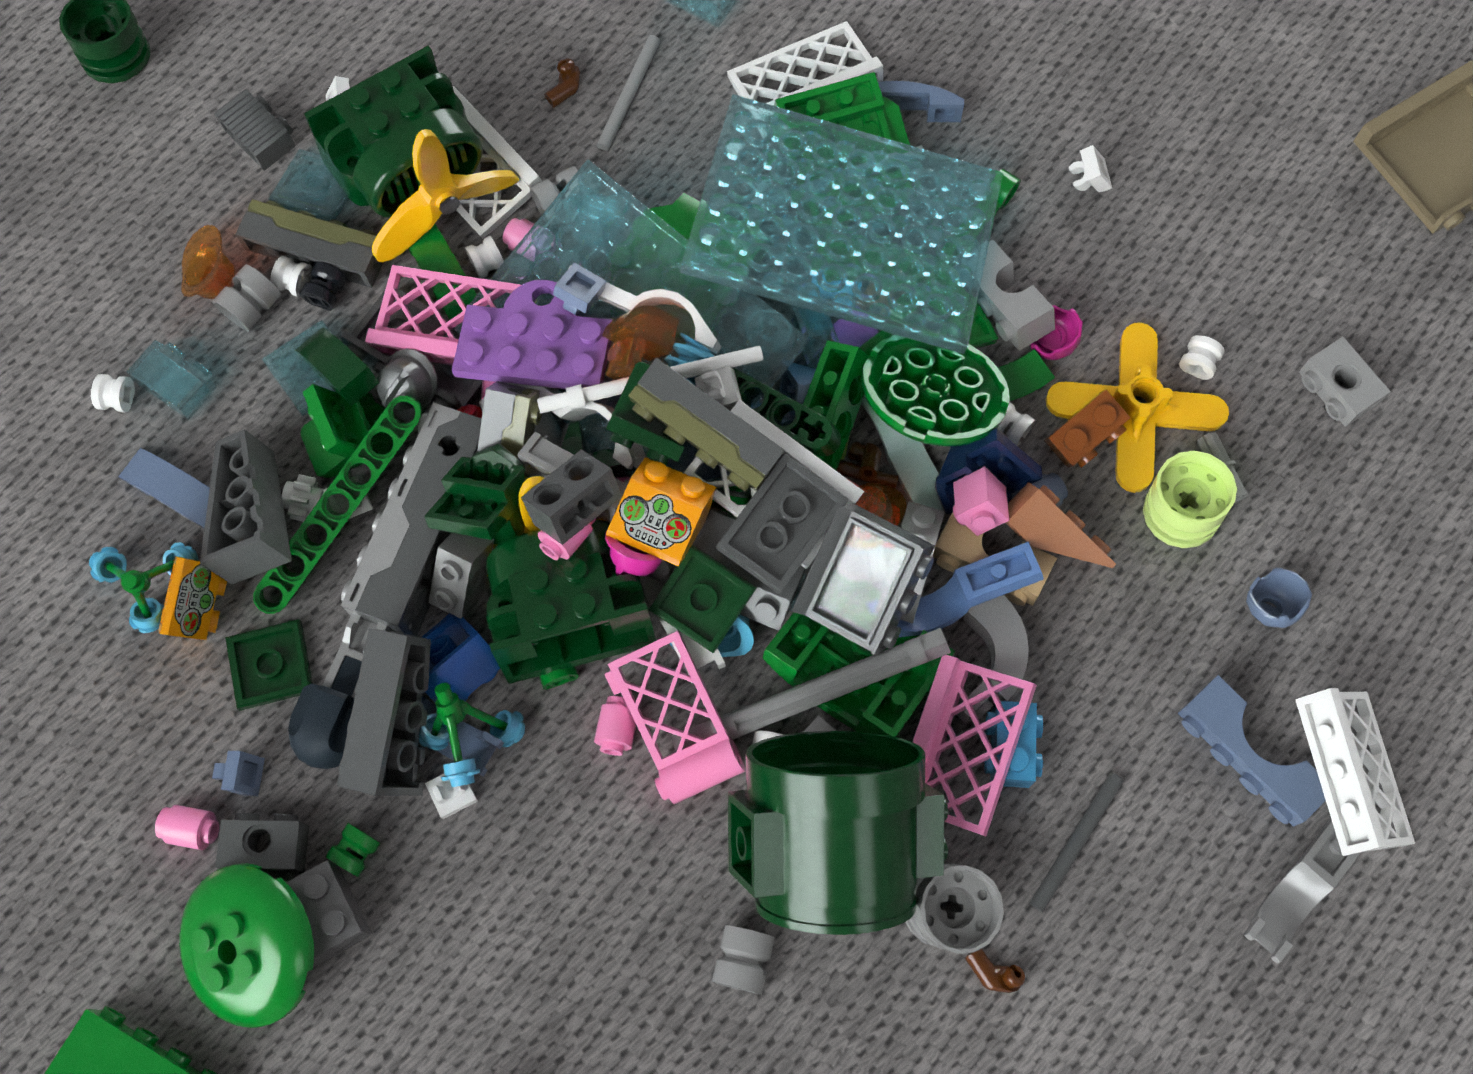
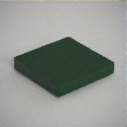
M691 545L681 564L675 568L649 608V611L710 652L715 653L757 587L694 545Z
M300 619L225 637L236 707L239 711L300 696L304 686L313 684L304 631Z

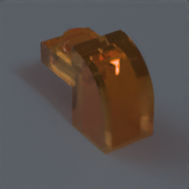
M648 305L637 307L613 319L606 326L602 334L603 337L614 342L607 355L609 364L606 376L614 380L629 377L635 364L642 362V358L651 362L655 358L672 352L679 319L660 308Z

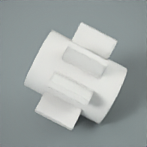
M299 474L297 481H287L282 492L283 508L288 509L287 514L290 515V519L304 522L323 496V488H318L317 478Z

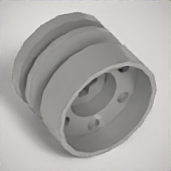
M944 863L943 876L917 879L914 890L917 899L916 912L906 921L913 935L925 944L957 954L976 952L990 944L1000 930L1004 910L1002 896L995 882L982 870L967 865ZM941 902H951V910H940Z

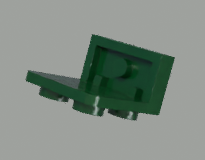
M638 362L630 374L605 430L612 433L611 441L629 449L632 448L634 443L648 449L646 457L667 466L669 459L674 462L679 461L685 447L677 444L663 433L667 427L654 418L649 423L631 410L635 404L631 402L628 395L638 385L639 380L650 367L645 362Z

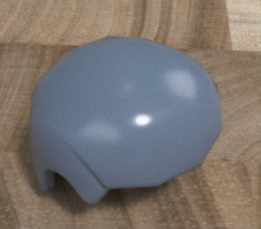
M1275 568L1268 575L1262 578L1257 577L1249 587L1246 603L1253 617L1264 626L1286 628L1295 624L1303 617L1309 607L1312 593L1307 581L1296 572ZM1265 602L1273 603L1277 608H1275V607H1273V606H1271V605H1269V604H1267V603H1265Z

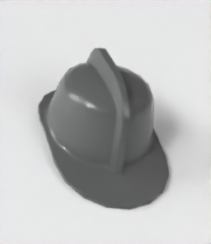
M406 348L396 351L388 359L377 377L380 383L376 385L378 396L385 408L394 398L407 395L415 398L420 403L423 414L435 395L438 382L435 368L430 360L419 351ZM399 402L394 409V414L402 420L410 422L415 417V409L411 403Z

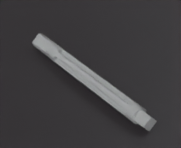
M938 628L891 649L735 711L728 712L720 717L729 736L733 740L910 668L947 655L951 651L941 628ZM708 720L691 727L689 733L706 738L717 733L712 720ZM673 734L671 736L676 752L682 737ZM686 739L683 748H685V747H687V746H689V745H691V744H693V743H695V742Z

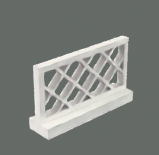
M846 21L727 71V76L754 119L757 131L762 140L779 133L774 111L775 99L875 72L878 82L883 81V64L877 56L871 57ZM842 34L848 40L846 47L830 44L831 39ZM807 49L819 51L816 60L800 57L801 52ZM825 54L842 57L837 65L823 62ZM848 58L862 61V63L853 67L845 66ZM778 61L789 64L786 73L770 70V67ZM796 66L811 69L808 77L794 75L793 71ZM818 71L834 74L822 80L815 79ZM747 74L759 76L756 85L742 83L739 78ZM766 79L781 82L778 90L762 86ZM788 83L804 86L791 93L785 92ZM758 96L773 99V101L757 107L755 105Z
M453 86L454 93L464 106L469 126L478 136L482 149L487 153L482 154L481 161L473 174L480 173L481 162H495L497 170H511L515 172L519 181L514 185H517L522 190L512 200H501L502 190L494 192V200H477L478 197L470 198V200H459L460 205L456 211L483 239L532 197L530 187L542 180ZM463 207H470L469 213ZM493 207L492 217L483 226H480L475 221L476 208Z
M740 399L732 408L731 412L785 450L784 454L789 455L846 496L848 501L845 505L855 504L864 493L863 490ZM696 457L684 474L699 478L716 488L723 487L724 495L716 489L713 500L735 517H738L746 505H737L730 500L729 486L736 485L727 480L726 469L720 466L722 481L706 482L695 474L701 464L704 463ZM750 487L751 496L753 497L756 491ZM829 527L801 564L805 569L809 567L816 557Z
M1329 688L1295 699L1342 855L1346 856L1415 844L1368 693L1339 692L1338 688ZM1355 705L1357 706L1359 715L1354 711ZM1351 726L1357 732L1356 736L1352 733ZM1367 744H1368L1369 747H1370L1371 753L1366 749V748H1367ZM1363 764L1369 770L1368 775L1365 773L1363 769ZM1379 782L1381 783L1383 792L1379 788ZM1375 802L1381 808L1380 814L1375 808ZM1391 822H1393L1396 832L1391 827Z

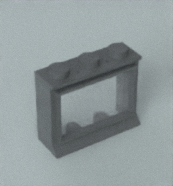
M854 503L839 506L791 612L811 618L871 651L873 655L882 652L886 648L891 649L901 633V628L897 625L902 614L907 615L917 599L918 594L913 591L919 578L923 580L933 565L934 558L930 557L935 545Z

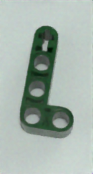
M733 368L742 402L751 408V402L754 397L763 394V403L753 409L818 456H830L837 451L841 443V434L826 417ZM790 411H795L794 421L787 426H782L783 416ZM810 426L821 434L825 432L826 436L823 440L820 438L815 439L807 432L808 427Z

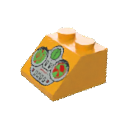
M645 457L631 476L606 535L679 567L706 522L716 487L703 482L699 478L691 477L661 462Z
M175 556L159 624V634L207 640L208 632H216L220 611L213 610L216 595L224 596L227 581L202 566L198 560Z

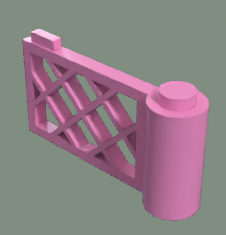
M679 630L608 663L611 671L604 675L613 694L616 695L621 692L659 772V777L655 779V784L663 800L670 799L673 804H677L745 772L742 757L722 722ZM673 641L681 655L676 670L655 663L660 648ZM653 651L650 661L641 658L642 656ZM631 661L648 666L642 685L638 686L627 682L620 667ZM683 664H685L690 675L681 672ZM653 668L674 676L667 696L646 689ZM678 678L694 683L698 693L693 705L672 698ZM631 690L639 692L637 700H635ZM644 694L665 702L658 722L642 715L639 707ZM700 699L702 700L706 710L698 707ZM669 704L691 711L684 731L663 724ZM695 713L711 718L717 733L706 738L690 734L689 730ZM648 725L656 728L653 736ZM660 730L682 737L677 751L665 757H662L656 744ZM686 739L695 742V743H693V744H691V745H689V746L683 748Z

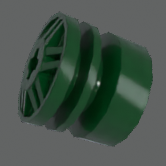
M70 0L64 6L59 17L60 30L89 77L104 83L123 82L138 75L147 65L151 55L150 45L126 0Z

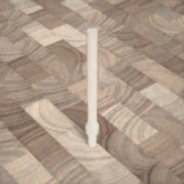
M759 345L670 368L687 379L727 366L733 368L762 361L763 355ZM629 377L584 388L580 384L567 387L566 392L538 398L537 402L540 413L566 407L575 410L586 407L587 402L621 395Z

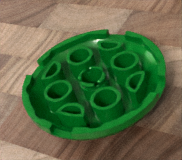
M921 331L896 334L879 342L871 350L870 358L863 366V391L873 411L898 433L929 445L960 446L985 438L1002 423L1010 401L1007 382L999 368L975 347L967 343L966 347L963 348L945 341L947 335Z
M243 863L226 866L214 871L195 888L183 912L179 933V948L186 978L202 1004L210 1012L227 1023L241 1027L257 1028L283 1019L298 1006L306 991L302 989L307 972L313 970L314 941L308 916L292 888L281 877L274 879L266 872L261 871V866Z

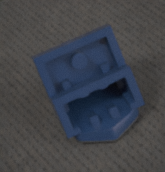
M996 428L985 438L977 442L950 447L940 473L936 477L935 490L943 511H945V514L951 515L953 505H955L953 482L985 466L1006 486L1007 502L1009 503L1012 500V493L1022 489L1028 482L1033 484L1042 479V467Z

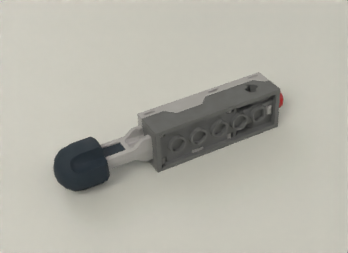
M433 402L429 412L424 413L419 421L418 437L414 445H410L404 454L403 470L399 478H395L389 487V500L384 511L379 512L374 520L372 527L373 536L368 546H364L358 555V568L353 579L347 581L342 590L341 606L350 615V618L346 625L339 650L323 685L309 684L304 686L290 717L288 733L291 748L298 759L310 767L330 769L340 765L348 733L347 725L351 718L356 694L355 686L359 679L363 659V647L369 628L412 636L418 635L431 605L428 602L437 549L452 533L429 528L424 516L445 493L441 479L461 457L471 458L477 452L482 419V410L478 406L467 404L455 410Z

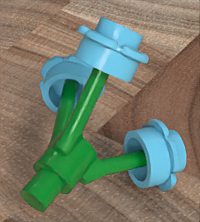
M177 542L171 546L170 550L164 553L162 565L144 572L136 570L126 572L127 560L125 556L119 554L118 550L114 547H104L100 552L92 554L89 559V566L92 569L90 571L91 576L99 582L106 581L111 583L121 579L123 589L132 593L137 601L130 609L129 623L131 627L138 629L141 633H151L159 629L164 607L156 599L145 598L144 592L149 589L151 579L165 572L171 575L175 556L198 561L199 558L192 547L185 546L182 542Z
M448 683L438 684L434 688L437 696L435 702L437 713L427 715L426 725L420 727L419 743L423 747H428L432 750H443L448 746V742H450L454 762L443 764L445 776L441 777L443 781L450 780L451 787L474 783V775L480 773V769L476 768L475 758L463 759L457 724L464 720L466 714L490 724V734L504 742L502 747H510L513 743L519 742L525 733L523 715L518 711L511 713L503 710L494 717L472 707L463 699L460 700L458 695L452 692Z

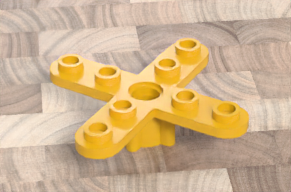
M1141 322L1127 326L1121 335L1118 386L1058 382L1048 390L1045 399L1046 407L1050 413L1056 417L1070 419L1102 391L1107 390L1131 417L1123 424L1127 430L1116 439L1115 475L1120 487L1132 493L1147 489L1153 481L1155 427L1216 431L1225 424L1229 416L1227 404L1218 396L1172 391L1170 388H1163V385L1157 379V334L1152 327ZM1134 396L1142 397L1147 403L1137 401Z

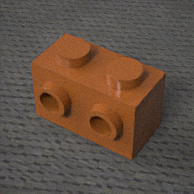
M1104 390L1044 441L1067 468L1074 466L1076 463L1082 468L1098 455V452L1094 449L1105 439L1109 444L1127 430L1123 424L1131 417L1107 390Z

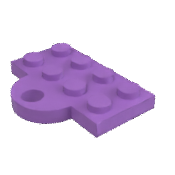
M550 280L530 281L516 288L507 298L503 308L467 305L452 372L454 377L558 389H566L567 387L580 384L582 388L601 384L604 381L614 330L613 321L610 319L581 317L578 314L574 315L563 308V300L553 295L557 282ZM542 294L554 296L553 300L547 305L540 306L535 304L536 298Z

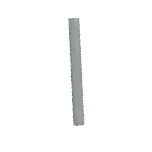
M648 36L596 144L597 148L609 151L660 44V39L657 36Z

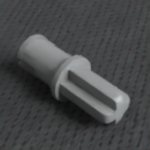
M1216 432L1208 433L1199 438L1197 444L1201 452L1211 454L1224 462L1234 475L1237 486L1235 502L1246 498L1249 494L1234 468L1237 464L1235 460H1230Z

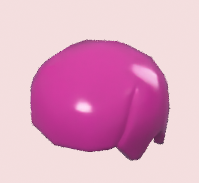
M1052 305L1055 315V330L1029 346L1031 349H1035L1041 358L1058 360L1070 356L1080 344L1082 321L1073 308L1065 310Z

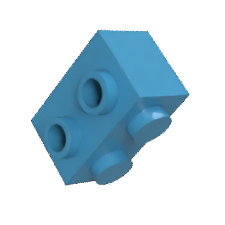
M1000 701L1005 711L1019 705V702ZM1037 703L1030 704L1003 785L1005 787L1030 788L1036 782V777H1041L1043 757L1041 753H1036V738H1042L1043 716L1037 715ZM996 705L992 708V712L986 713L985 722L1000 714ZM1015 715L1009 717L1011 724L1013 723ZM1004 721L985 730L986 735H991V746L993 749L1007 741L1009 731ZM1002 753L996 755V757H997V759H998L999 762H1000ZM991 758L984 761L985 774H990V782L993 781L996 773Z

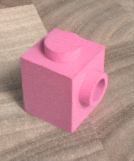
M985 466L953 482L955 501L953 513L961 525H966L974 534L979 536L1009 521L1006 486Z

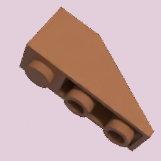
M1028 482L1008 503L1009 521L1005 523L1025 542H1029L1032 547L1110 568L1116 565L1107 555L1111 551L1109 546L1096 535L1090 539L1082 531L1086 524L1071 510H1068L1066 514L1056 506L1060 499L1045 485L1039 489Z

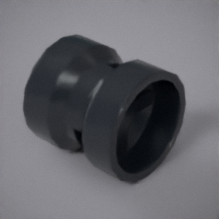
M316 262L310 273L312 278L310 282L304 284L300 296L311 305L331 311L337 301V291L343 289L348 278L339 269L323 262Z

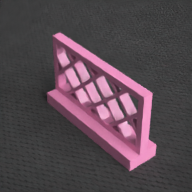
M392 265L375 329L368 328L365 342L386 355H393L398 350L408 348L419 351L430 362L453 366L459 339L455 338L451 330L463 322L466 305L460 296L471 288H479L484 297L473 305L487 306L489 304L490 307L497 308L493 302L504 293H512L521 285ZM401 277L413 278L418 287L401 297L397 291ZM439 282L446 283L451 292L434 303L427 291ZM423 294L429 307L413 317L406 305ZM456 299L463 311L446 322L439 310ZM402 308L408 321L397 329L388 328L390 316ZM435 314L442 326L430 334H424L418 324Z
M949 655L941 657L913 743L919 745L925 751V783L931 787L942 784L949 803H947L948 811L953 809L956 817L948 815L944 822L986 837L1037 685L961 661ZM968 673L982 676L988 690L968 699L964 690ZM990 679L1001 683L993 687ZM1010 686L1023 689L1019 705L1005 711L997 693ZM961 696L963 703L958 705ZM992 697L1000 714L981 724L972 706ZM967 709L975 727L956 737L951 726L953 717ZM1015 715L1013 723L1011 724L1009 717ZM1004 721L1009 731L1007 741L993 749L984 730ZM979 733L987 752L968 761L960 743ZM948 734L951 740L945 742ZM954 746L962 765L944 774L938 763L941 752ZM1002 753V756H1001V759H1000V762H999L998 759H997V757H996V755ZM991 758L996 769L994 779L980 787L972 767ZM936 771L938 777L932 780L933 775ZM966 771L974 790L955 799L947 780ZM990 790L986 800L983 793ZM977 796L983 807L978 825L965 821L959 805Z

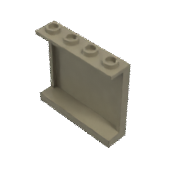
M1473 60L1364 124L1353 141L1432 234L1443 227L1447 231L1455 228L1466 218L1464 214L1471 210L1473 211Z

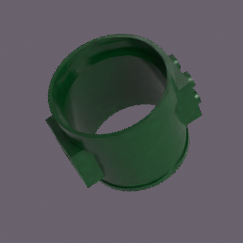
M853 731L793 733L767 738L751 745L746 750V790L728 791L729 872L755 898L756 910L759 915L773 924L791 930L830 935L876 932L895 927L909 920L916 912L917 899L914 890L917 879L943 876L944 861L948 856V847L944 838V821L948 817V805L943 793L925 783V751L919 745L901 738Z

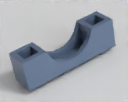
M1217 675L1178 712L1183 718L1181 721L1183 727L1196 738L1201 736L1212 746L1210 752L1213 757L1224 766L1231 765L1241 775L1239 780L1249 792L1254 795L1260 794L1271 804L1269 810L1277 820L1284 824L1290 823L1293 827L1305 822L1326 801L1317 770L1307 760L1294 765H1278L1256 754L1248 744L1243 732L1242 719L1247 702Z

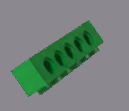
M827 340L803 405L826 417L839 430L841 443L835 453L824 457L814 454L834 470H837L865 395L862 385V370L865 362L870 357L857 346ZM810 426L808 427L807 432L815 439L820 438L823 440L826 436L825 432L821 434Z

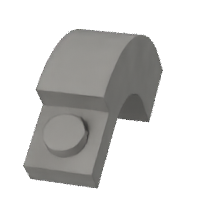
M1004 595L971 607L964 615L963 620L986 643L991 657L990 670L1023 680L1028 663L1029 647L1024 624L1015 607ZM990 679L993 687L1001 683ZM984 681L968 696V699L988 690ZM1010 686L998 692L999 700L1010 701L1018 688ZM992 697L972 706L979 720L994 706L990 701ZM967 709L956 714L965 724L971 719Z

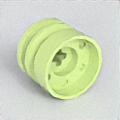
M1188 451L1174 455L1167 459L1160 468L1145 497L1143 514L1146 525L1155 537L1168 545L1180 548L1202 545L1213 537L1235 503L1237 486L1234 475L1224 462L1211 454Z

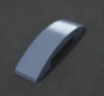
M878 82L882 96L899 105L900 110H927V122H961L964 99L952 92L917 82Z
M140 448L118 477L204 529L210 487L160 457Z

